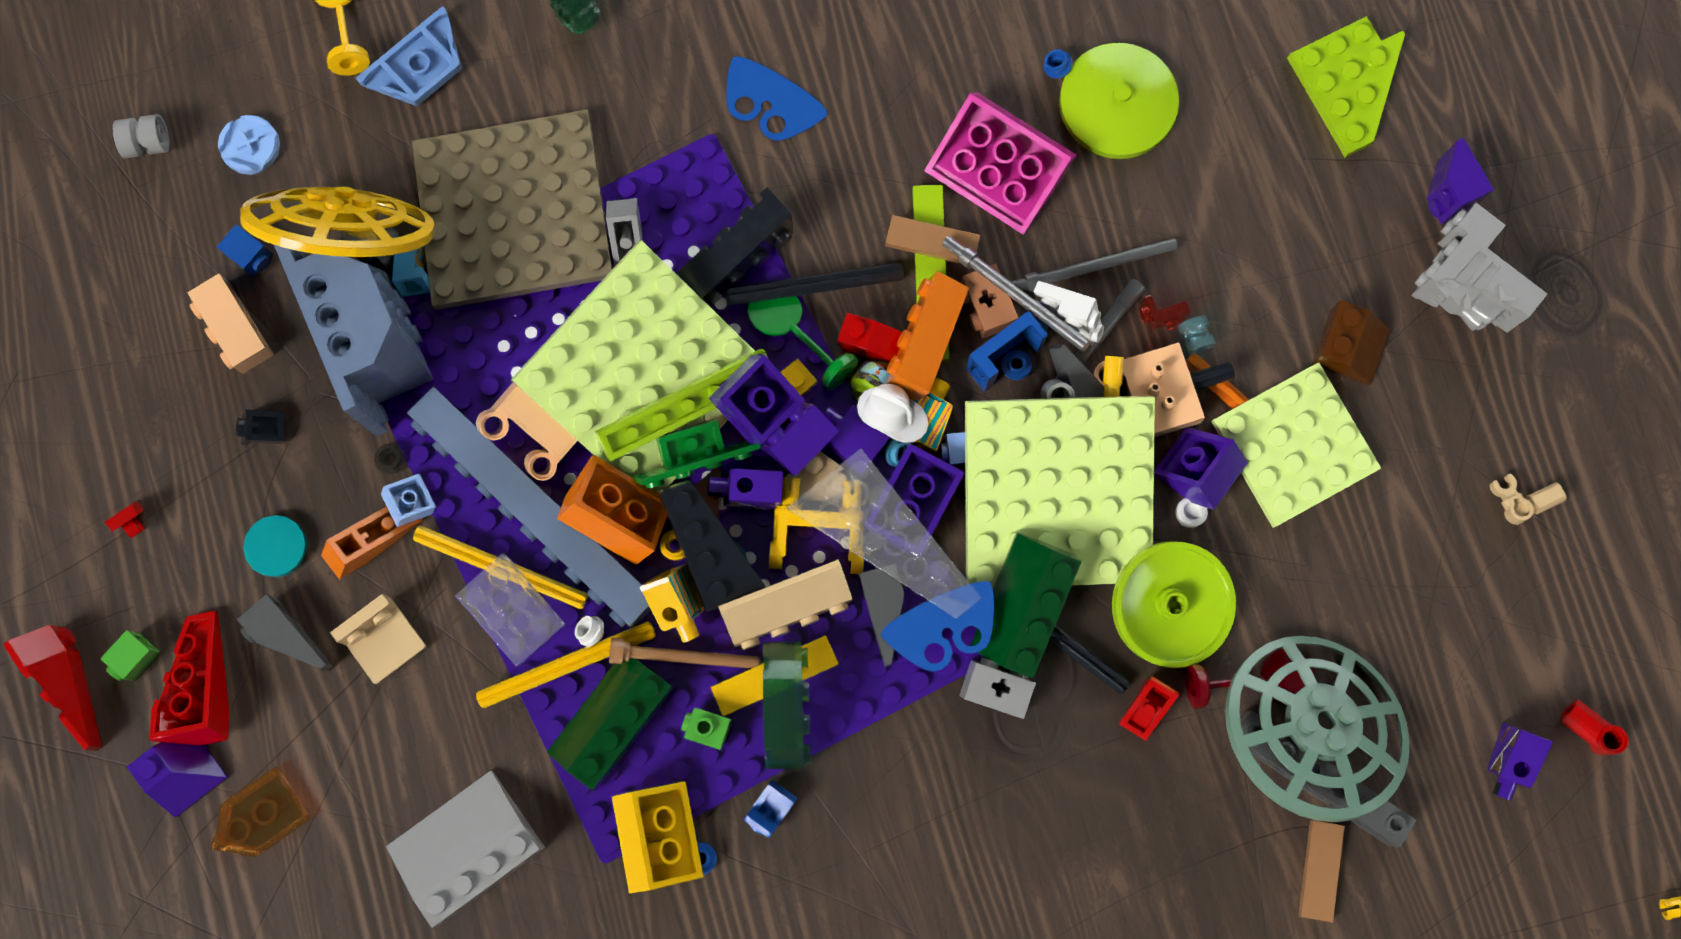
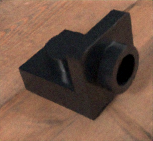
M246 409L242 418H237L236 436L241 437V445L248 446L250 442L282 444L284 442V412Z

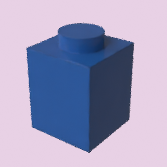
M237 224L216 247L253 277L268 266L270 257L273 255L263 244Z

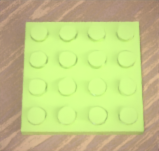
M1319 362L1211 421L1219 436L1233 439L1248 462L1241 474L1273 528L1381 469Z

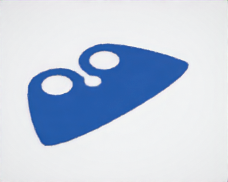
M739 56L732 58L727 78V108L736 119L749 121L758 116L762 110V103L769 101L772 107L764 112L760 120V129L767 138L774 141L791 138L811 128L827 116V110L817 99L787 78L750 59ZM741 97H749L754 102V108L748 114H741L735 108L736 101ZM780 116L784 119L786 126L782 132L772 133L768 130L767 121L770 117Z
M987 581L975 582L932 598L890 622L882 630L881 636L907 660L928 671L941 670L951 661L952 647L949 641L942 636V631L945 628H950L953 631L952 639L959 650L965 653L980 652L986 648L992 633L994 617L992 584ZM975 626L980 630L982 635L981 641L976 646H967L963 643L961 632L964 628ZM932 643L941 645L945 651L943 660L936 664L927 661L924 655L926 647Z

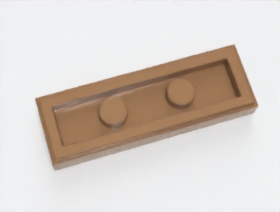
M892 215L885 246L960 263L956 255L942 246L943 240L947 236H951L965 248L971 247L977 252L981 235Z
M1310 820L1299 917L1333 923L1345 827L1343 825Z

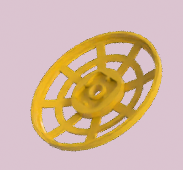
M302 187L277 190L250 198L240 208L241 225L253 236L280 247L320 255L376 257L400 254L421 248L428 244L434 235L435 224L433 219L420 208L386 195L356 190L350 187ZM281 201H300V204L285 208ZM270 203L274 213L259 220L251 212L256 207ZM378 213L391 216L389 218L376 221ZM286 219L297 224L315 227L316 230L313 237L284 231L271 226V224ZM403 221L420 228L411 234L392 238L385 230V228L396 226ZM330 230H371L378 240L351 241L327 239Z

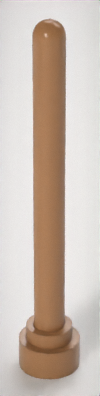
M611 638L609 663L622 664V661L629 662V658L751 669L762 664L758 656L630 646V642H624L622 638Z

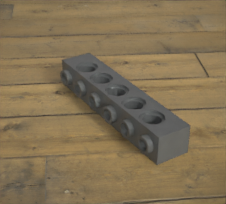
M1253 711L1243 712L1240 718L1244 735L1262 730L1258 714ZM1290 736L1280 738L1279 741L1286 752L1296 762L1300 763L1304 752L1295 745ZM1267 742L1249 748L1255 758L1291 781L1294 774L1277 759ZM1316 760L1312 772L1324 776L1340 777L1338 768L1329 761ZM1307 781L1302 788L1330 808H1348L1343 788H1326ZM1362 783L1356 784L1360 805L1378 796L1377 793ZM1387 801L1371 813L1350 821L1387 846L1401 847L1417 820Z

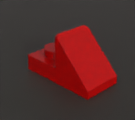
M1151 676L1141 684L1136 698L1121 717L1119 724L1146 741L1180 693Z

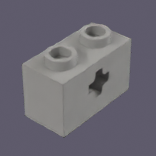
M981 657L980 663L971 660L959 696L965 700L1024 719L1036 683L1027 679L1028 676L1012 670L1008 673L998 669L999 664ZM993 682L1004 684V690H997L996 692L992 688Z

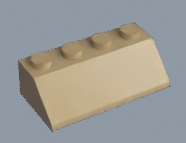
M838 559L718 607L734 646H742V649L745 650L760 644L759 638L771 634L772 638H776L789 633V626L801 623V626L804 627L819 621L818 615L830 611L831 615H835L849 609L847 604L852 602V596Z

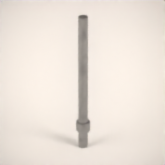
M947 236L943 240L942 246L956 255L958 262L966 268H973L1082 352L1090 345L1089 340L981 260L979 254L971 247L965 248L951 236Z

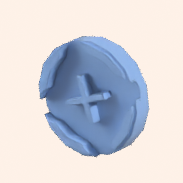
M244 115L240 116V119L232 120L225 125L219 135L218 149L224 162L231 169L241 174L252 175L263 172L274 163L279 154L280 141L278 133L268 121L259 116Z

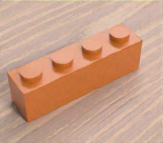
M938 271L929 279H923L917 290V295L920 296L918 303L912 306L907 316V320L910 321L908 329L902 332L897 342V346L900 347L897 356L891 359L886 372L890 375L886 384L898 385L904 389L909 397L917 401L931 391L969 287Z

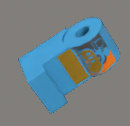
M424 246L409 252L394 254L392 282L402 297L430 293L429 277L424 271L427 264Z

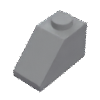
M637 198L607 201L606 221L614 267L638 241H643Z

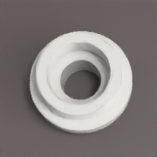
M597 616L583 617L575 628L576 638L579 639L580 644L586 647L593 646L599 642L604 634L603 620Z

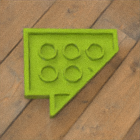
M1367 16L1290 53L1287 57L1345 158L1370 146L1375 140L1405 37L1404 31H1401L1381 41Z

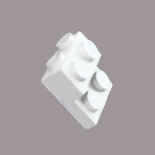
M1038 281L1034 289L1036 301L1089 340L1090 346H1093L1094 342L1098 343L1103 335L1104 325L1101 323V312L1098 310L1096 299Z

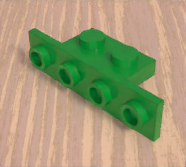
M712 419L666 433L657 438L656 442L663 467L635 475L634 478L635 482L640 485L653 488L663 485L665 483L664 479L676 476V479L689 477L694 474V469L705 466V469H714L724 465L723 460L732 457L735 460L749 458L753 455L752 451L761 449L760 444H751L748 441L724 447L718 421Z

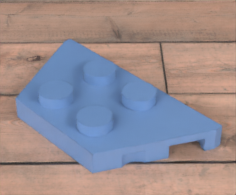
M443 6L359 74L355 78L358 83L363 87L418 106L462 70L446 9Z

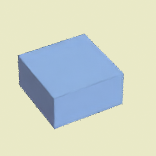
M420 474L383 486L381 496L397 527L432 515L436 506Z

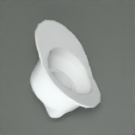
M882 384L865 391L859 397L857 410L860 418L864 423L887 436L903 443H913L920 440L927 432L928 420L923 408L910 399L904 389L898 385Z

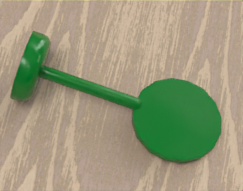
M796 296L749 303L747 309L749 320L757 330L772 336L785 335L792 331L829 366L822 377V384L827 390L831 391L840 386L856 368L858 359L853 354L845 353L836 360H833L797 326L800 323L802 307Z

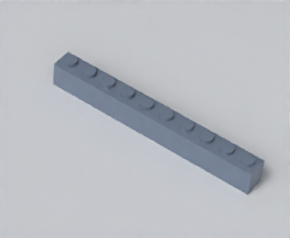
M432 387L407 412L414 420L410 425L422 437L429 434L436 441L432 446L444 458L450 454L457 461L454 467L466 479L472 475L479 482L476 488L488 500L494 496L501 503L498 509L510 521L516 517L523 524L519 530L532 542L538 538L546 546L542 550L546 556L554 563L560 559L568 567L564 573L577 585L583 581L590 588L586 594L599 606L605 602L613 610L609 616L622 628L626 624L633 628L651 611L640 589L642 585L596 541L556 519L561 507L498 447L480 434L477 427L436 388Z

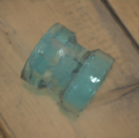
M1206 315L1191 318L1177 326L1180 335L1185 337V349L1188 355L1204 352L1217 345L1214 336L1208 331L1210 324Z

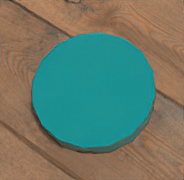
M273 515L262 518L251 526L245 536L243 550L245 559L253 570L264 576L279 578L290 575L301 566L305 553L308 550L306 533L298 523L284 516Z

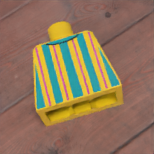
M935 378L931 391L919 401L909 397L923 408L928 420L927 432L920 440L911 444L933 456L938 451L953 409V405L944 400L951 386L939 378Z
M687 564L664 571L640 587L662 631L676 627L682 643L699 636L693 619L703 612V605Z

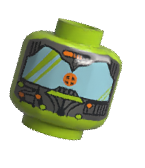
M871 360L865 361L851 379L852 394L856 400H859V397L865 391L887 383L890 375L886 372L888 363L882 360L877 362Z

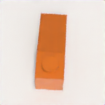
M386 506L327 539L321 556L340 580L366 565L422 523L423 519L421 518L397 527Z

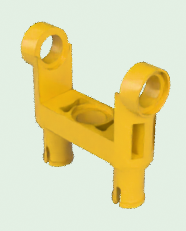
M783 477L781 504L774 510L773 541L770 544L769 569L782 570L783 557H785L787 552L788 525L850 529L848 561H851L850 574L859 575L863 573L865 547H863L865 514L861 510L863 482H855L854 494L851 495V482L843 481L842 509H839V512L802 510L798 506L801 478H792L791 491H789V478Z

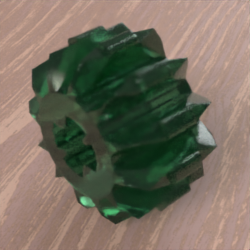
M551 0L550 7L555 12L554 16L560 20V24L566 26L568 31H573L577 35L590 30L599 20L600 11L595 5V0Z

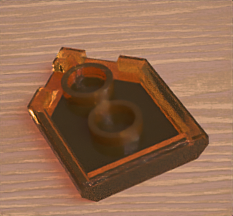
M274 767L221 804L218 815L219 822L216 835L213 837L211 850L257 857L310 820L306 809L277 767Z

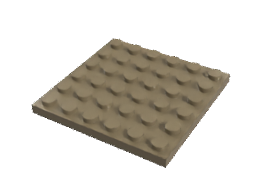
M588 109L412 141L420 209L425 211L435 224L433 239L425 245L431 302L435 310L602 281L613 269Z

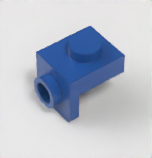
M771 780L745 816L744 821L756 833L770 838L798 798L774 780Z

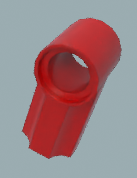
M1579 699L1574 700L1561 714L1559 721L1586 741L1591 750L1598 755L1606 756L1622 753L1629 744L1628 735L1623 728L1611 725ZM1605 733L1610 734L1613 739L1611 748L1604 744L1603 737Z

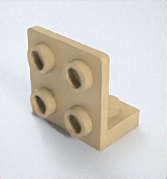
M384 594L378 596L330 632L337 643L348 647L374 684L382 682L426 648V644L393 599Z

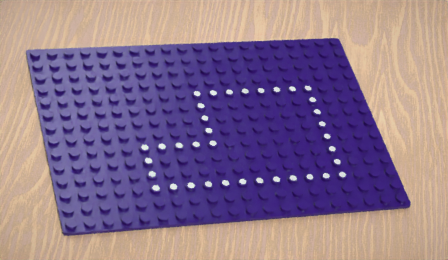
M713 134L707 135L601 187L605 219L607 201L637 198L643 242L675 273L704 246H708L711 249L714 246L713 241L717 234L724 227L733 228L741 216L739 213L748 205L751 208L754 207L721 144ZM609 239V246H610V252H611L612 265H613V268H614V261H613L612 250H611V244H610V239ZM775 247L768 253L769 258L759 267L753 266L745 272L746 277L736 286L783 280L792 277ZM601 281L435 310L432 307L430 293L402 297L396 288L400 298H404L411 315L406 317L409 318L412 325L417 327L422 342L418 343L433 380L379 404L386 411L389 419L387 422L413 476L420 474L436 506L432 515L441 534L587 593L590 588L583 581L577 585L564 573L568 567L560 559L554 563L542 552L546 546L538 538L532 542L519 530L523 524L516 517L510 521L498 509L501 503L494 496L488 500L476 488L479 482L472 475L466 479L454 467L457 461L450 454L444 458L432 446L436 441L429 434L422 437L410 425L414 420L407 412L434 387L476 427L478 415L484 410L490 409L513 383L511 379ZM726 289L722 292L723 296L710 306L755 351L759 349L765 350L768 359L780 372L797 358L817 380V384L802 396L805 400L804 402L814 404L822 413L831 406L843 416L852 405L857 406L858 401L853 396L847 380L831 391L823 386L822 377L829 366L792 331L779 336L763 334L749 320L747 311L749 303L729 305L726 298ZM796 296L802 307L800 323L797 326L828 356L835 360L802 296ZM493 416L486 420L484 425L486 432L493 433L500 427L498 417ZM508 418L509 428L506 435L501 439L490 441L561 507L567 492L593 454L577 441L557 464L554 476L545 481L537 480L525 470L524 459L529 452L536 449L542 450L543 447ZM729 420L720 428L724 447L747 441ZM828 445L821 450L823 454L856 476ZM760 449L752 451L753 455L746 459L735 460L732 457L723 460L724 465L718 467L723 474V478L731 469L781 470ZM885 451L881 453L864 477L860 479V482H863L861 510L865 514V523L894 472L893 466L889 465L885 459ZM545 457L537 458L534 461L533 469L535 472L540 473L546 469L548 462ZM705 466L694 469L693 475L675 479L669 486L687 479L693 485H696L713 469H705ZM783 472V477H786L788 473ZM737 485L738 490L745 493L743 487ZM722 497L719 522L732 540L737 542L745 551L749 564L766 587L839 559L852 596V602L847 604L849 609L835 615H831L830 611L818 615L819 621L804 627L801 626V623L789 626V633L776 638H772L771 634L759 638L760 644L745 650L742 649V646H734L719 608L707 612L703 607V612L693 619L699 636L682 643L676 627L662 631L652 611H650L636 626L650 622L656 636L636 646L758 656L763 664L826 635L839 665L724 716L731 719L732 723L723 750H719L684 738L686 732L682 731L681 727L687 712L692 713L695 707L723 716L710 687L751 668L637 659L675 689L597 791H592L568 773L551 756L550 758L602 863H609L622 856L612 796L685 781L693 819L967 674L971 660L980 663L981 657H986L977 652L965 653L959 650L952 639L953 631L950 628H945L942 631V636L949 641L953 654L951 661L943 669L938 671L925 670L907 660L896 650L893 653L891 666L884 667L859 575L850 574L851 561H848L850 529L788 525L787 552L785 557H783L782 570L769 569L775 509L770 512L723 506L724 497ZM799 498L798 506L802 510L839 512V509H842V506L830 505L819 501H806ZM668 516L655 551L637 565L599 544L641 585H644L664 571L686 564L685 559L673 561L666 558L661 552L660 540L666 532L673 530ZM864 531L863 572L895 563L898 571H904L908 588L903 589L904 598L901 615L932 598L957 588L931 538L918 560ZM677 540L671 542V550L677 551L680 549ZM454 558L511 678L585 648L586 646L580 644L579 639L575 636V628L578 622L585 616H597L603 620L604 634L600 641L631 629L628 624L622 628L609 616L613 610L605 602L599 606L588 596L583 609H579ZM968 626L961 632V639L967 646H970L977 629L975 626ZM932 643L926 647L924 655L927 661L936 664L943 660L945 651L941 645ZM609 657L520 693L523 703L547 751L614 665L609 663Z

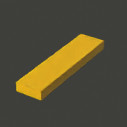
M825 635L710 688L724 717L839 665Z

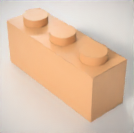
M221 274L215 275L187 292L193 303L189 304L191 310L199 320L204 319L208 326L204 330L214 344L218 343L223 350L220 353V357L229 369L235 368L244 374L274 355L234 288Z

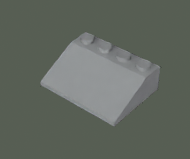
M491 770L388 844L386 848L413 901L431 928L442 925L545 849V846L495 773Z

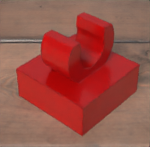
M136 500L104 523L111 532L122 526L126 534L132 538L145 529L136 518L144 509Z

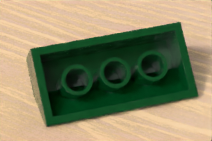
M1016 532L993 587L994 617L990 641L986 648L977 653L1004 668L1034 678L1082 561L1074 553ZM978 628L975 631L970 646H976L981 641L982 635Z
M629 658V662L622 661V664H614L548 749L547 753L592 791H597L675 688L637 659Z

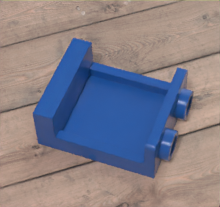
M1028 311L970 354L966 370L983 392L994 386L999 373L993 363L1022 341H1027L1036 353L1042 349L1048 336L1046 324Z

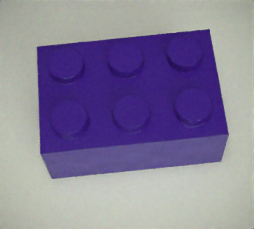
M909 443L865 523L864 531L919 560L965 472Z

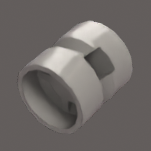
M160 114L140 116L138 121L135 118L114 121L113 137L116 148L122 158L143 156L145 151L149 155L169 151V134L165 121Z

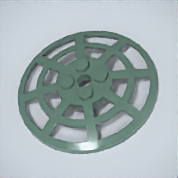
M1284 637L1269 642L1254 651L1240 665L1232 678L1225 707L1226 727L1232 749L1251 781L1275 803L1302 817L1317 821L1341 822L1354 820L1371 813L1387 802L1396 792L1405 775L1409 761L1410 741L1407 722L1402 707L1391 687L1382 675L1358 654L1338 643L1318 637ZM1295 644L1315 645L1332 650L1343 656L1341 665L1323 659H1305ZM1280 647H1283L1292 661L1278 669L1269 678L1268 682L1249 674L1253 666L1263 656ZM1355 664L1374 680L1388 702L1379 703L1370 688L1357 675L1352 673ZM1310 668H1322L1337 673L1334 685L1318 683ZM1294 671H1298L1305 685L1296 694L1278 687V684ZM1349 681L1364 694L1370 703L1369 705L1356 706L1354 701L1345 693ZM1243 686L1262 693L1259 708L1262 730L1246 735L1243 733L1240 718V700ZM1272 698L1287 705L1284 724L1276 726L1272 724ZM1318 715H1322L1329 720L1330 729H1325L1319 724ZM1385 715H1394L1398 725L1401 743L1399 763L1385 752L1388 737ZM1376 717L1378 726L1377 745L1363 735L1362 719ZM1290 736L1295 745L1304 752L1300 763L1296 762L1286 752L1279 741L1280 738ZM1267 742L1277 759L1294 774L1286 790L1278 786L1262 770L1249 749L1250 747ZM1356 747H1359L1370 755L1372 759L1362 770L1353 774L1347 755L1355 750ZM1316 760L1335 761L1340 777L1324 776L1312 772ZM1381 764L1394 775V778L1381 794L1369 802L1360 805L1356 784L1370 777ZM1306 781L1326 788H1343L1348 808L1321 807L1299 799L1298 796Z

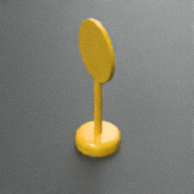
M314 0L320 6L336 8L342 45L336 46L329 51L327 55L328 68L333 73L344 76L363 72L370 64L368 52L361 46L349 44L343 5L350 3L352 0Z

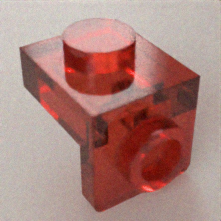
M1150 294L1143 298L1139 307V313L1143 323H1148L1151 331L1165 326L1167 330H1171L1184 324L1183 320L1189 315L1190 309L1187 302L1184 301L1157 310L1153 297Z

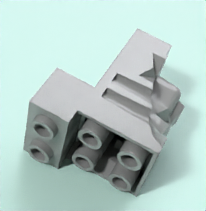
M1475 203L1468 210L1462 208L1442 228L1440 232L1444 236L1437 243L1442 249L1432 260L1434 263L1415 281L1414 284L1418 288L1411 296L1433 307L1440 305L1448 313L1460 316L1472 331L1476 329L1481 330L1492 323L1507 333L1528 319L1548 294L1488 249L1506 225Z

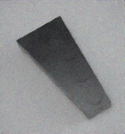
M768 187L760 193L763 198L760 203L752 208L748 205L739 213L741 216L733 228L724 227L717 234L713 241L714 246L711 249L708 246H704L676 273L709 306L715 304L723 296L722 292L727 287L738 285L746 277L745 272L751 267L762 265L769 258L768 253L775 247L782 248L792 238V213Z
M687 479L658 491L703 607L707 612L719 608L718 606L766 588L691 481Z

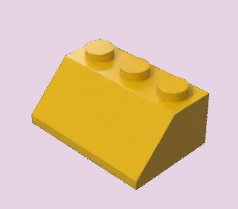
M685 781L612 796L629 893L654 890L703 878Z

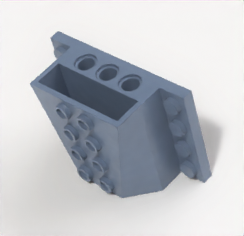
M274 245L343 411L378 437L387 433L388 430L385 422L389 421L385 409L379 403L433 380L418 343L422 342L417 327L412 325L409 318L406 317L411 315L404 298H400L398 292L394 289L388 273L371 265L343 256L320 254L309 256L307 252Z

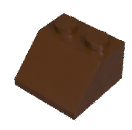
M1340 300L1330 310L1312 364L1314 365L1319 362L1323 369L1370 385L1390 329L1370 310Z

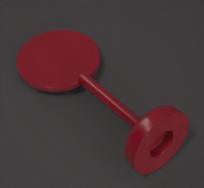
M1285 650L1274 651L1265 658L1260 669V676L1255 677L1268 682L1269 678L1278 669L1292 662ZM1198 664L1189 665L1185 672V688L1189 703L1194 709L1206 707L1211 698V689L1230 687L1232 679L1210 681L1203 666ZM1310 668L1311 671H1312V673H1313V675H1314V677H1315V673H1314L1313 668ZM1294 671L1287 675L1278 684V687L1296 694L1305 685L1298 671ZM1272 698V700L1278 702L1279 704H1284V703H1282V702H1280V701H1278V700Z

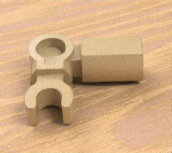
M1512 474L1504 477L1507 489L1501 488L1497 480L1490 484L1492 493L1501 497L1503 501L1501 504L1505 509V518L1508 522L1516 525L1528 520L1533 513H1542L1566 501V494L1557 482L1527 495L1526 499L1521 493L1517 492V481Z

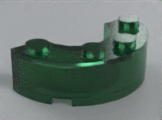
M801 641L763 642L766 770L804 769V764H810V744H803V735L810 734L809 715H803V702H809V682H802V667H808V648H801Z

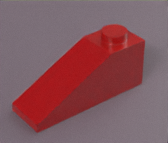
M847 313L837 342L843 352L873 361L882 360L889 364L891 359L897 356L900 347L897 346V342L902 332L875 320Z

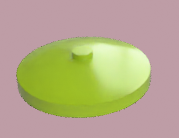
M1109 43L1088 50L1073 63L1071 71L1065 76L1061 86L1059 106L1067 131L1082 147L1102 157L1128 159L1151 151L1165 139L1178 113L1179 94L1171 71L1155 54L1133 44Z
M1161 542L1138 552L1120 572L1112 596L1114 623L1126 646L1140 658L1169 668L1187 667L1211 656L1227 638L1236 612L1234 586L1224 565L1209 551L1185 542Z

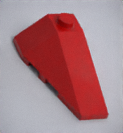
M210 611L187 616L174 648L176 657L170 672H165L162 680L166 684L160 700L155 699L151 709L149 740L153 742L200 746L228 740L230 708L218 612Z
M49 624L6 641L3 646L26 679L32 676L42 687V692L39 695L45 703L49 702L54 708L61 710L62 713L59 714L60 721L84 750L90 751L101 749L103 746L80 652L74 645L76 638L73 633L66 627L63 628Z

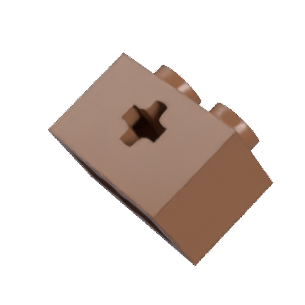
M997 264L990 265L993 269L999 272ZM977 271L962 276L961 283L969 287L963 304L968 303L972 312L969 315L971 326L975 332H980L982 339L1001 332L1018 319L1010 296ZM985 297L987 302L992 301L991 307H988L986 303L980 304L982 298Z

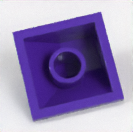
M160 742L127 766V769L143 791L174 817L180 816L229 778L206 745L197 746Z

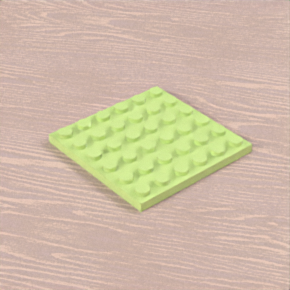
M641 240L621 259L516 373L511 381L589 452L634 478L635 475L663 467L656 439L613 461H609L595 431L755 352V350ZM716 408L670 432L712 419L718 421L720 429L728 419ZM676 476L666 478L663 485L650 489L658 493L659 490L668 487L676 479Z
M1150 395L965 401L966 585L987 581L991 582L992 588L994 587L1016 532L1074 553L1082 562L1072 585L1116 584L1120 572L1128 561L1141 550L1153 545L1155 397Z

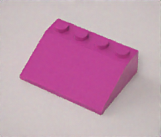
M973 92L967 97L924 171L1024 235L1061 182L1077 155L980 93Z

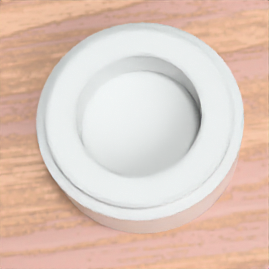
M1184 498L1178 503L1175 514L1181 525L1187 528H1195L1206 520L1208 508L1191 503L1190 500Z

